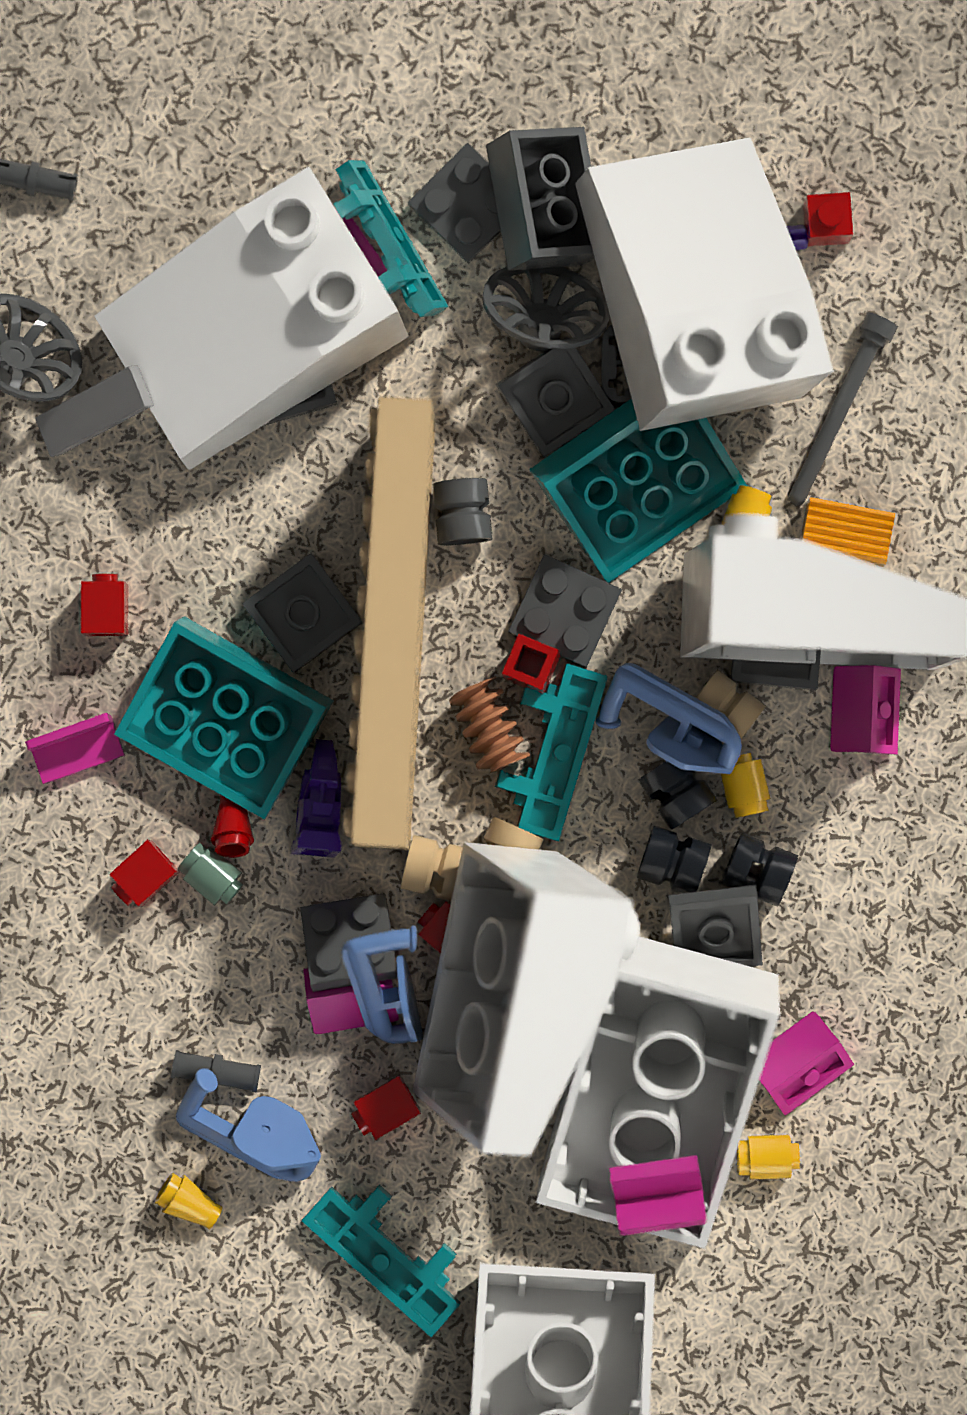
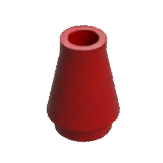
M220 795V804L211 837V843L215 846V852L218 855L229 858L242 857L250 852V846L254 843L247 809Z

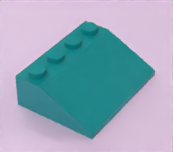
M632 398L529 469L554 509L607 583L728 501L732 494L737 493L739 485L747 486L707 418L640 431Z
M184 616L173 623L114 735L265 820L309 747L334 700Z

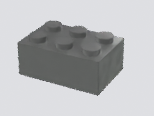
M585 128L509 130L488 143L486 150L508 271L580 266L595 259L575 185L587 168L592 167Z

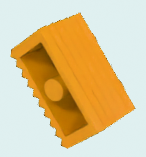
M810 497L807 501L800 540H806L877 567H883L887 562L895 513Z

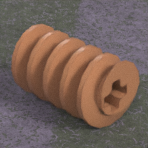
M496 677L469 686L457 692L449 699L451 706H464L455 716L457 722H471L462 734L464 738H478L469 747V751L471 754L484 753V756L475 765L477 769H490V773L530 757L529 752H515L514 750L524 740L522 736L508 735V732L517 723L516 720H502L501 718L510 709L509 704L496 705L494 702L504 693L502 688L489 689L488 685Z

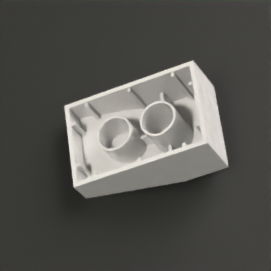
M751 138L588 167L575 183L640 431L800 399L833 372L811 286Z
M309 166L234 211L94 316L124 367L138 365L154 405L150 407V410L188 470H191L265 425L268 421L298 405L409 337L398 309Z
M753 514L725 516L724 525L709 526V539L684 554L680 657L811 664L816 663V649L821 650L820 664L876 665L936 670L967 660L966 598L806 540L778 538L777 517Z
M464 842L412 1092L481 1153L531 1156L615 989L620 961L629 959L636 949L639 938V922L635 911L632 909L633 901L557 851Z
M639 937L633 955L627 960L620 961L615 989L563 1090L539 1177L536 1203L618 1225L609 1168L697 1155L702 1178L707 1222L703 1225L646 1233L705 1249L779 1019L778 974Z
M480 1263L471 1415H650L655 1274Z

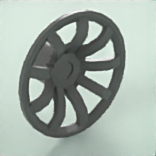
M506 266L490 276L484 286L482 301L488 317L505 333L518 339L525 347L534 351L545 352L549 348L567 349L591 343L606 330L610 319L607 302L601 290L589 279L565 267L508 271ZM540 273L558 276L548 299H544ZM527 274L531 287V299L525 289L512 276ZM570 282L585 290L568 298L561 305L559 304ZM498 285H503L509 288L516 297V300L508 295H493ZM592 301L596 303L599 314L587 309L573 310L585 302ZM506 306L514 310L515 314L509 316L504 321L495 307ZM586 320L594 323L596 326L584 335L581 328L574 322ZM562 331H567L573 339L560 340Z
M0 294V305H6L9 311L7 334L0 320V390L18 399L39 402L55 400L66 395L76 385L82 371L81 350L75 336L69 327L47 307L19 295ZM20 308L40 316L24 338L20 336ZM48 323L63 338L54 339L36 347L33 345ZM66 350L70 354L71 366L59 360L42 358L48 354ZM42 371L58 372L66 380L54 389L49 377ZM27 378H32L38 382L42 392L21 390L20 387Z

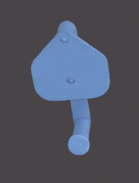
M625 663L619 666L603 700L599 717L595 720L596 725L605 729L618 728L621 725L619 713L627 693H630L669 715L650 732L646 740L648 748L654 754L683 770L721 774L732 773L740 756L742 743L741 737L734 725L723 713L636 664Z
M410 926V929L391 930L353 938L342 947V958L366 1028L384 1042L391 1044L423 1040L412 978L405 956H397L399 987L382 990L371 955L399 949H409L410 952H414L416 949L415 926ZM396 1008L397 1014H403L405 1023L392 1026L387 1009Z
M203 1068L196 1072L195 1078L190 1083L176 1112V1119L181 1127L273 1178L299 1182L307 1179L314 1172L320 1161L321 1154L303 1115L299 1111L275 1098L261 1096L251 1102L239 1124L235 1126L200 1107L207 1093L217 1089L218 1081L214 1073L209 1069Z

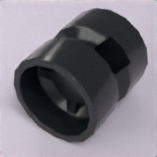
M665 761L642 776L638 781L650 800H659L661 804L658 812L669 829L673 830L716 802L717 798L705 780H697L695 778L697 771L683 770Z
M654 825L636 878L656 885H661L664 881H668L671 890L680 893L697 892L712 844L691 837L682 842L679 841L676 832Z
M741 833L725 869L721 884L729 888L755 885L759 900L778 907L794 872L798 855L777 846L769 851L765 848L764 841ZM753 861L763 864L758 876L749 872Z

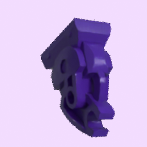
M316 739L311 770H304L296 815L297 836L292 842L291 854L334 858L341 852L342 847L338 833L341 813V775L337 770L333 740Z

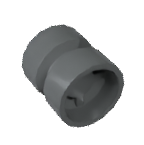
M461 478L432 484L434 507L442 511V516L436 519L438 545L452 546L483 543L493 540L491 516L483 512V508L489 504L487 479Z

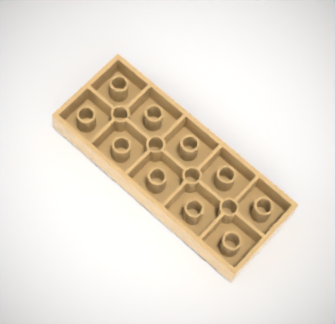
M379 396L378 408H370L369 435L370 441H372L373 452H367L366 479L367 484H369L370 494L373 497L365 496L363 523H365L366 533H368L370 541H362L360 567L362 572H364L365 580H368V585H359L358 612L363 623H365V630H356L355 656L360 666L363 667L362 675L354 674L352 701L356 704L357 709H360L359 719H351L350 746L357 752V764H348L347 790L352 795H355L354 809L346 808L344 835L352 838V845L358 848L406 851L410 849L436 425L432 399Z

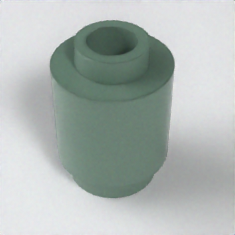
M198 843L178 867V870L185 875L183 880L214 906L220 900L227 905L243 886L238 881L242 872L223 856L218 855L214 848L210 846L207 849L201 843Z

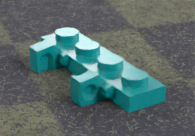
M348 160L335 170L341 179L339 186L345 197L333 204L342 219L345 217L348 220L358 215L365 233L378 243L383 252L381 256L382 262L387 269L386 272L378 276V279L386 292L391 294L400 289L407 306L414 313H418L420 317L435 316L449 307L365 160Z
M565 664L559 686L549 684L546 693H540L527 687L524 688L519 705H526L544 712L542 723L548 725L534 769L528 767L525 777L513 775L503 770H499L495 787L516 793L513 804L523 806L517 827L534 835L559 842L607 682V675Z
M379 1184L365 1201L358 1195H355L348 1202L331 1186L301 1221L426 1334L432 1337L461 1304L457 1298L444 1288L450 1278L443 1271L456 1258L457 1253L446 1243H443L436 1254L427 1262L419 1255L413 1260L379 1229L383 1223L375 1216L392 1198L388 1191Z

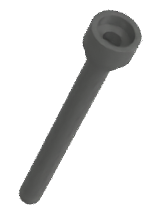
M867 312L860 326V329L863 331L860 339L863 342L789 494V501L795 506H800L805 502L878 348L883 349L886 342L891 343L898 329L895 323L882 316Z

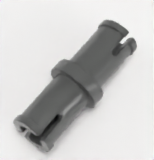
M0 159V185L26 190V195L35 196L37 192L65 198L70 201L74 200L78 174L43 168L40 162L35 161L28 165Z
M178 1050L175 1051L171 1078L193 1080L196 1072L199 1069L205 1068L214 1073L218 1085L257 1092L261 1065L223 1060V1055L215 1054L214 1058L184 1053Z

